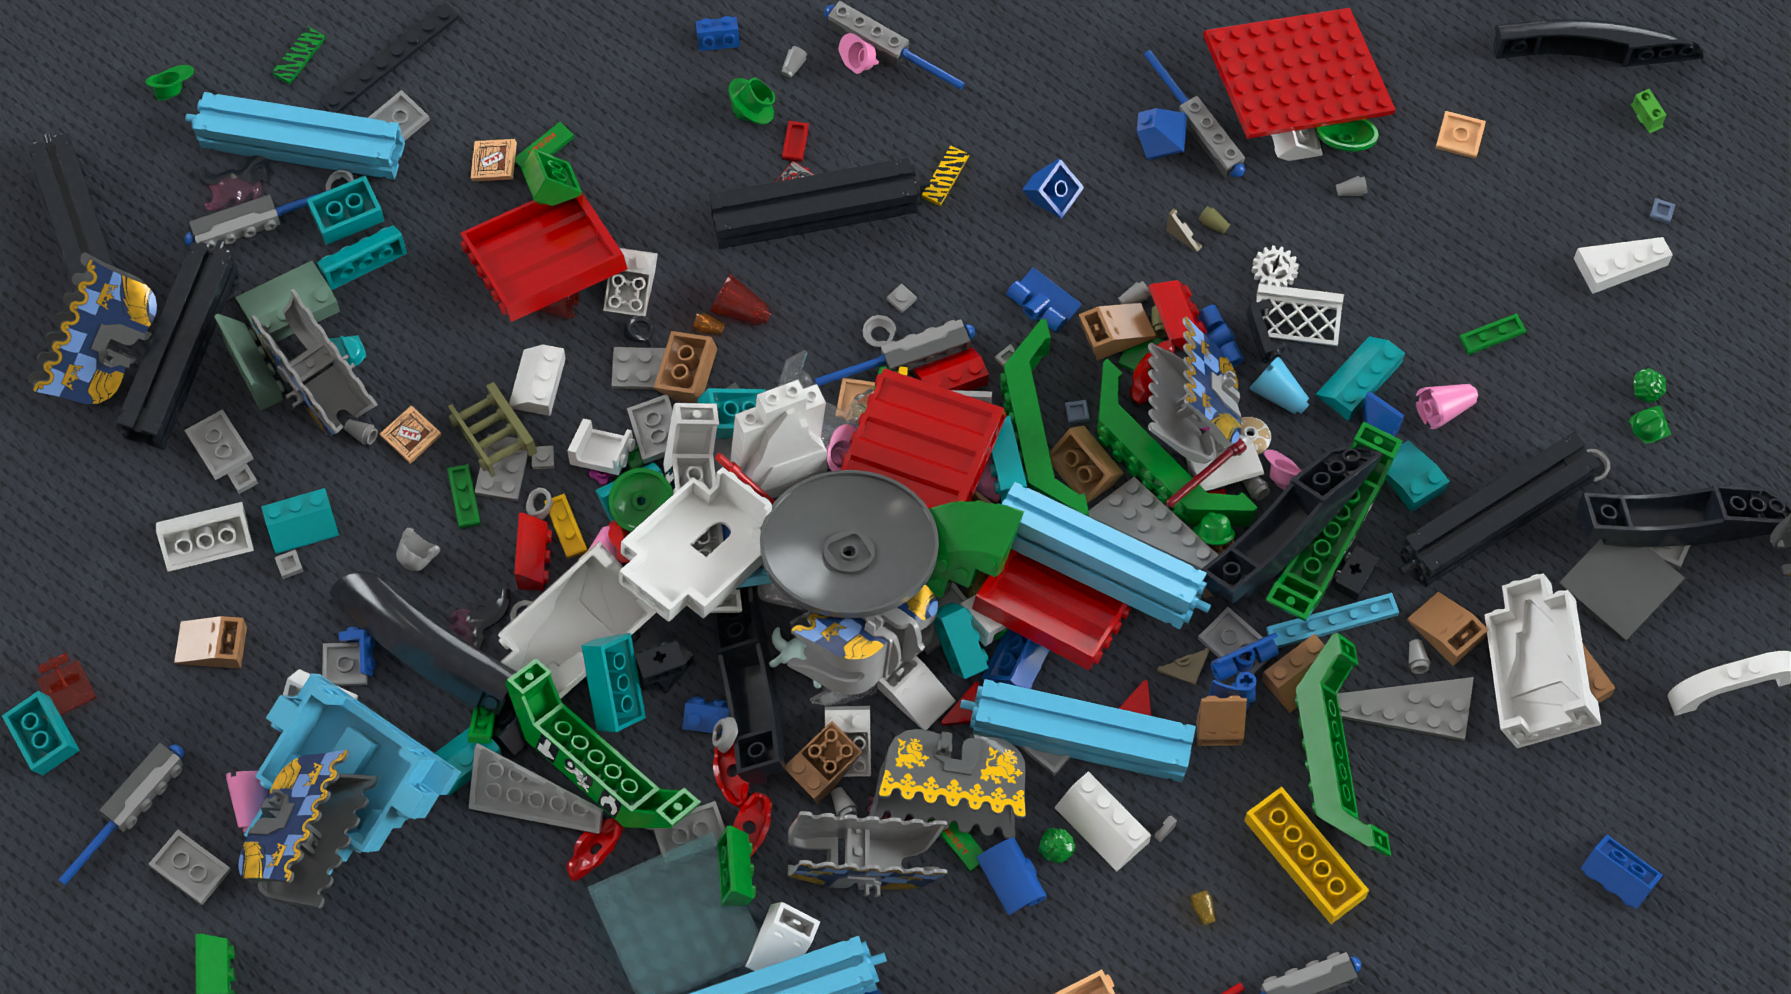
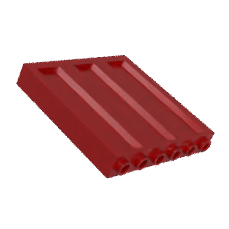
M583 193L576 198L554 206L542 205L532 200L460 233L463 240L460 242L464 253H469L470 263L472 266L476 265L475 269L480 278L484 277L483 282L488 291L492 290L490 293L494 302L500 303L498 306L502 315H507L511 322L628 269L622 251Z
M884 368L875 380L876 387L873 394L870 393L868 396L865 413L862 412L859 417V427L857 432H853L851 436L849 450L843 454L840 470L867 471L894 479L912 490L928 508L955 501L971 502L1007 415L1004 408Z
M1012 549L1003 571L996 578L989 575L976 594L972 606L974 611L1087 670H1090L1094 663H1099L1103 655L1101 651L1103 648L1108 649L1113 639L1111 637L1112 634H1118L1122 626L1121 620H1126L1132 610L1130 605Z

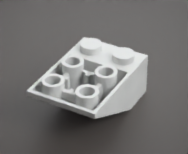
M620 248L628 269L608 278L603 311L646 316L658 253Z
M917 656L909 662H900L894 672L886 678L882 677L877 682V688L922 730H927L956 702Z
M870 706L825 707V727L833 721L863 752L844 777L871 776Z
M783 902L771 904L746 967L757 971L804 955L814 939L820 921Z

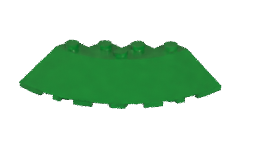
M978 500L976 502L955 501L928 508L936 523L939 547L935 568L925 585L935 596L942 598L950 590L953 581L969 588L976 581L979 571L995 578L1003 571L1024 511L1008 505L985 503V501Z

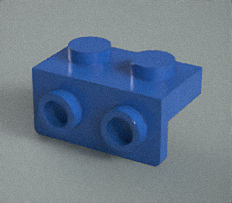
M725 16L721 19L711 20L705 18L701 21H696L699 51L740 46L737 17Z
M696 696L688 699L685 703L682 729L713 733L716 723L730 715L727 701L716 699L713 702L705 701V698ZM722 727L721 731H720L719 733H717V734H722V732H723V727Z

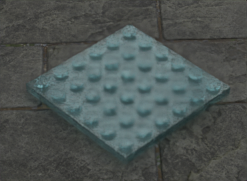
M712 832L587 887L635 994H683L739 969L747 964L759 935L747 906H721L717 841Z

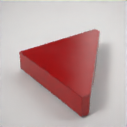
M1144 680L1119 709L1151 716L1148 680Z
M979 681L970 687L944 717L942 726L970 724L973 711L960 708L961 700L975 702Z

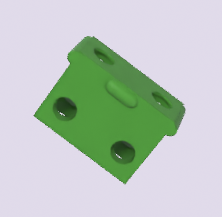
M1650 89L1636 94L1631 106L1636 112L1640 123L1644 124L1649 133L1663 128L1666 113Z

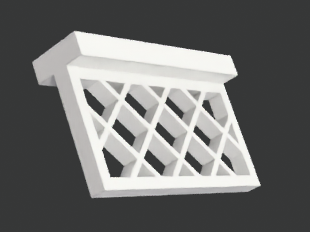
M1259 284L1256 302L1270 299L1275 308L1270 311L1269 315L1277 310L1284 318L1277 325H1274L1268 316L1263 317V320L1265 319L1272 327L1267 331L1269 338L1330 346L1338 345L1344 294ZM1285 303L1291 304L1295 309L1289 316H1286L1280 309ZM1306 306L1313 307L1317 312L1309 319L1301 311ZM1327 309L1337 310L1336 317L1330 322L1322 314ZM1299 313L1305 322L1296 328L1289 319ZM1320 316L1326 325L1317 331L1311 321ZM1285 322L1293 329L1288 335L1282 334L1278 329ZM1308 324L1314 334L1310 337H1303L1299 330ZM1329 327L1334 333V340H1325L1320 333Z

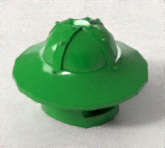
M756 77L750 80L743 78L734 79L729 84L728 92L731 99V107L737 119L752 121L760 125L768 124L773 119L774 110L772 104L775 102V95L766 84Z

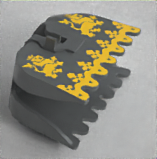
M913 729L907 730L894 738L879 771L875 797L869 816H877L881 819L883 813L889 812L892 818H901L902 821L905 820L907 815L912 816L913 819H922L926 823L931 818L935 821H947V825L943 830H946L951 822H956L959 831L962 833L970 832L972 826L977 825L980 828L981 834L986 837L991 836L994 829L999 828L1005 839L1015 838V817L1023 819L1026 816L1025 760L1015 746L1000 738L970 734L969 738L962 745L961 760L951 759L952 733L942 732L939 734L927 730Z

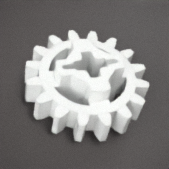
M1272 246L1270 251L1265 247L1263 254L1258 252L1257 257L1253 260L1252 273H1256L1254 280L1260 279V284L1287 287V283L1292 285L1294 278H1297L1299 265L1295 263L1296 257H1290V250L1286 253L1283 252V247L1276 250L1275 246ZM1276 263H1278L1277 269H1275V272L1273 273V268L1276 266Z

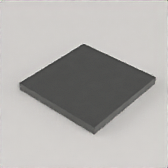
M1600 539L1559 582V585L1568 590L1577 601L1626 642L1684 581L1685 577L1649 547L1604 545L1602 539Z

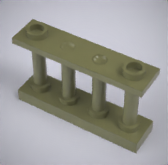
M492 382L486 386L489 393L486 395L487 398L459 413L451 404L448 406L451 413L448 417L454 427H459L479 457L478 463L484 472L488 471L491 477H494L495 472L492 465L519 450H526L529 456L538 452L534 440L496 384ZM490 405L497 407L496 413L469 428L463 421ZM500 420L507 422L506 428L480 442H477L473 436ZM509 435H516L518 438L512 445L489 457L483 451V449Z

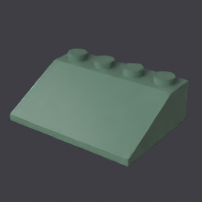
M313 261L235 297L251 328L253 329L252 316L255 315L260 323L266 325L275 342L294 334L282 312L290 300L292 289L296 290L302 303L311 311L316 322L340 312L336 298Z
M220 314L214 315L223 341L260 411L284 400L282 392L285 390L280 380L275 381L273 377L275 371L271 363L266 364L264 361L266 354L263 348L256 346L255 341H257L254 331L252 329L248 330L243 322Z

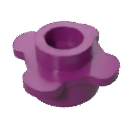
M590 470L589 476L595 478L600 485H606L611 476L615 475L606 472L600 474L601 471Z

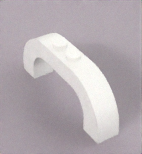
M1775 651L1703 671L1682 681L1667 695L1675 716L1694 711L1706 699L1727 691L1776 679L1779 687L1790 684L1791 652Z

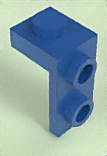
M349 627L347 631L339 632V641L360 642V673L366 676H373V670L375 669V659L373 658L375 639L366 630H360L359 627Z

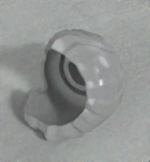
M406 528L402 534L396 557L407 570L420 571L439 554L440 547L424 540L413 531L414 529Z

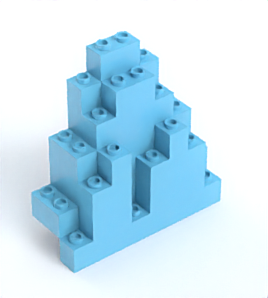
M311 673L297 696L280 695L267 715L266 719L272 722L271 726L282 732L255 777L261 780L260 784L264 788L271 790L278 774L292 760L303 755L348 750L349 756L345 762L336 765L335 770L339 774L377 776L378 782L376 786L366 790L364 796L369 799L367 806L357 810L355 813L360 818V823L357 827L348 830L346 833L351 838L350 845L338 851L337 855L342 857V862H346L353 850L358 853L379 851L393 828H401L406 819L425 818L439 795H447L461 771L322 675ZM261 808L257 813L256 817L254 818V820L252 821L251 825L247 829L246 833L244 834L246 837L250 828H252L259 819L266 818L262 813Z

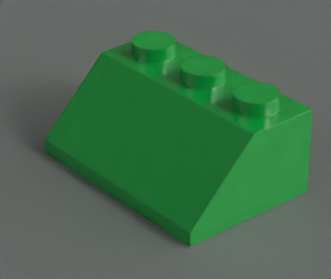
M532 149L522 167V172L533 199L537 203L554 206L582 194L569 162Z
M727 826L717 840L721 906H748L756 895L755 885H752L751 878L754 875V864L750 863L753 846L752 842H749L748 833L733 826Z
M195 934L196 994H235L234 990H231V982L235 981L234 968H230V960L234 959L235 956L234 946H230L227 938Z

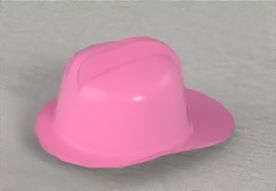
M848 33L842 37L838 48L844 64L853 72L859 74L879 63L876 59V50L873 45L863 41L853 33Z
M844 424L839 426L834 431L830 444L826 447L828 469L831 471L841 469L843 454L851 446L850 439L853 432H857V428L852 425Z
M1266 450L1264 452L1265 457L1271 463L1270 478L1278 487L1285 490L1290 484V480L1302 470L1292 460L1277 451Z

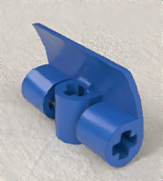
M1034 267L1030 269L1021 282L1015 281L1006 294L1020 305L1024 313L1032 320L1040 321L1041 319H1047L1048 328L1055 333L1061 330L1081 306L1079 301Z
M1215 305L1203 308L1199 312L1200 317L1198 319L1203 322L1207 330L1204 334L1224 353L1233 368L1244 361V357L1234 341L1236 338L1232 330L1224 322Z
M1272 633L1213 660L1210 666L1218 682L1236 675L1238 671L1249 672L1253 668L1255 658L1259 663H1262L1279 655L1277 645L1273 640L1278 637L1277 633Z
M1242 672L1237 676L1236 682L1231 683V686L1212 680L1209 696L1227 698L1237 695L1241 698H1247V711L1250 704L1255 702L1256 677L1250 672Z
M1014 837L993 846L977 856L978 863L1008 916L1028 904L1033 906L1047 897L1036 877L1037 873L1034 865L1029 858H1025Z

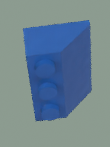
M1009 629L1001 638L982 679L1031 689L1050 650Z
M1606 835L1580 868L1587 877L1597 880L1603 885L1605 890L1615 893L1627 906L1634 907L1636 910L1663 876L1609 835Z

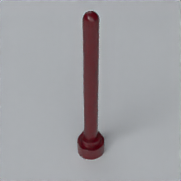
M1239 438L1236 443L1227 447L1226 451L1166 501V505L1173 507L1232 456H1240L1247 450L1245 442Z

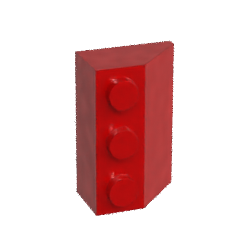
M1178 280L1148 285L1169 340L1184 351L1183 345L1188 343L1183 337V332L1189 331L1183 324L1184 317H1188L1203 334L1207 332L1203 322L1199 321L1197 317L1199 310L1195 303L1191 302L1190 296H1192V293L1187 285H1183Z
M973 348L913 369L918 380L948 390L971 391L988 385L989 373L981 356Z
M519 513L515 579L518 590H544L545 584H549V570H546V563L551 562V550H547L548 543H552V530H549L546 521L525 513Z

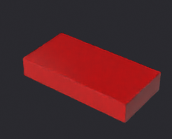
M788 121L782 160L803 162L809 123Z

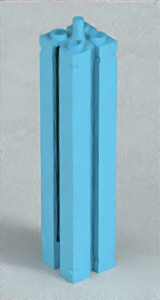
M204 92L202 99L198 102L197 110L200 114H186L185 118L186 122L192 123V129L201 148L251 157L258 155L275 161L337 171L348 170L350 173L381 178L386 177L395 180L399 167L398 160L401 158L405 146L403 135H400L399 123L396 122L387 123L383 120L221 94L213 95L208 92Z
M1014 482L1002 504L1024 511L1011 547L1012 550L1165 623H1171L1173 627L1181 629L1184 622H1189L1194 608L1208 613L1211 605L1200 600L1202 597L1200 595H1202L1207 584L1204 582L1206 572L1199 569L1196 570L1193 566L1040 493L1024 488L1019 483Z
M987 679L984 680L983 687L978 686L975 702L962 699L960 708L973 711L970 727L974 728L973 734L984 737H996L1016 746L1029 747L1034 750L1061 756L1068 755L1074 759L1164 779L1170 778L1179 782L1183 781L1188 768L1196 726L1189 724L1183 725L1180 722L1001 682L995 683Z
M859 936L850 938L849 941H842L690 994H864L865 992L877 990L875 983L879 982L874 965L886 962L887 959L885 953L871 957L866 941L861 943Z

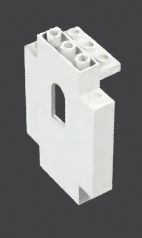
M723 467L717 471L716 484L710 490L703 482H699L693 477L621 541V554L630 562L620 570L619 583L668 622L686 606L704 619L763 564L760 553V534L765 517L772 511L771 503L765 497H761L754 492L750 485L741 482L733 472H728ZM713 525H726L731 531L730 536L707 557L691 546Z

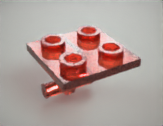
M66 652L56 658L51 657L49 658L50 661L37 666L41 675L51 669L55 670L37 680L43 693L50 696L60 715L97 698L78 660L60 669L58 668V666L70 661Z

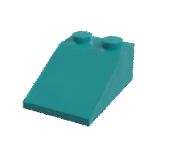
M708 388L697 401L698 404H717L719 425L717 426L715 439L733 437L735 414L756 407L757 395L766 392V389Z
M1409 440L1401 445L1386 477L1387 482L1410 512L1415 511L1444 493L1450 482L1437 464Z

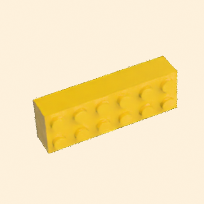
M1280 787L1246 813L1244 820L1330 924L1334 923L1366 898L1369 889L1283 787Z

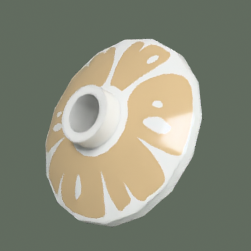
M1254 417L1241 418L1240 435H1247L1255 446L1257 454L1263 453L1271 441V432L1268 426L1260 419ZM1252 431L1254 435L1249 436L1247 435V432Z

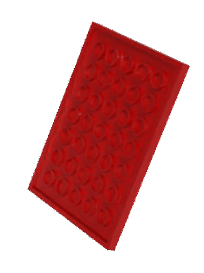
M1350 8L1209 29L1203 33L1205 42L1247 139L1394 114L1396 111Z

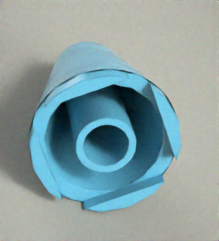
M1278 356L1249 387L1251 391L1293 414L1297 412L1302 414L1309 406L1307 403L1308 396Z

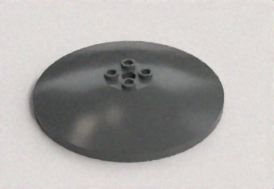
M860 470L825 472L806 478L793 485L773 503L772 511L763 521L760 534L762 563L775 587L792 602L809 611L838 618L874 616L904 604L915 596L927 583L935 568L938 557V531L934 518L925 503L912 490L898 481L877 473ZM846 551L855 553L853 556L844 555Z

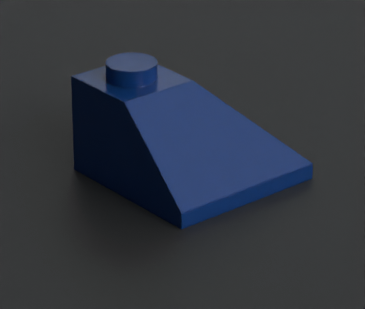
M1158 108L1138 113L1137 133L1147 159L1152 160L1184 152L1187 114Z
M1057 159L1033 174L1022 190L1033 203L1062 219L1084 187L1063 161Z
M1368 391L1361 410L1363 422L1395 437L1399 433L1404 415Z

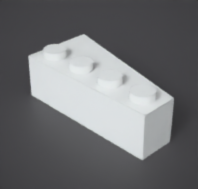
M1661 237L1578 248L1574 260L1593 294L1668 266L1673 254L1664 238Z

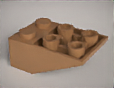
M1141 303L1099 306L1079 314L1082 329L1097 361L1157 338Z
M1437 592L1407 618V621L1452 666L1482 642L1488 632V629L1471 612L1440 592Z
M219 616L181 621L174 663L241 669L247 632L244 619Z
M1237 695L1227 698H1218L1217 696L1202 698L1196 719L1197 746L1242 745L1247 698H1241Z
M831 721L785 765V770L818 804L835 788L863 752Z

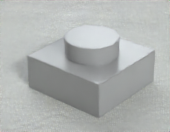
M900 284L887 296V301L901 313L917 300V297L903 284Z
M536 447L538 453L532 455V468H554V447Z
M247 463L228 473V477L238 494L258 484Z
M296 550L275 557L283 579L304 572Z

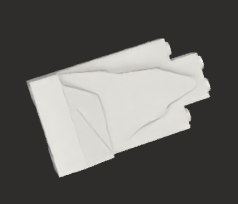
M799 380L758 394L756 407L735 414L730 462H735L740 466L741 471L772 499L782 495L790 487L806 478L827 472V450L821 440L826 402L817 384L803 389Z
M598 541L579 558L577 563L499 632L498 636L500 637L499 642L507 650L509 648L512 650L500 662L518 672L537 658L552 671L551 677L561 699L586 676L581 645L602 637L631 633L632 635L656 612L619 583V573L623 566Z
M1544 573L1503 585L1505 609H1497L1485 614L1502 732L1516 748L1601 725L1598 701L1592 695L1589 688L1575 598L1568 590L1557 591L1553 594L1551 582Z

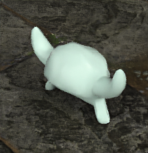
M779 627L774 630L772 643L781 653L769 663L771 667L774 668L780 663L785 664L792 658L807 659L804 655V649L807 646L800 639L793 638L787 642L781 637ZM813 680L814 687L817 689L821 688V684Z

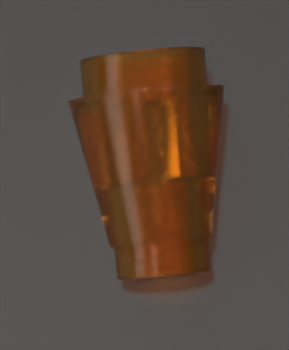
M697 312L693 329L700 333L722 335L725 323L705 312L703 314Z

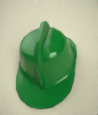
M189 65L175 66L150 76L146 79V84L153 88L158 101L169 99L180 93L183 81L191 77L194 69Z
M1661 406L1642 410L1633 415L1629 420L1633 432L1645 444L1653 443L1671 435Z
M1209 512L1202 519L1201 524H1198L1193 529V532L1202 541L1211 545L1226 544L1235 537L1228 517L1214 512Z

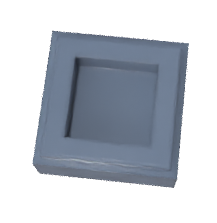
M1655 198L1649 218L1670 224L1676 204Z
M1086 400L1065 403L1068 424L1090 421Z

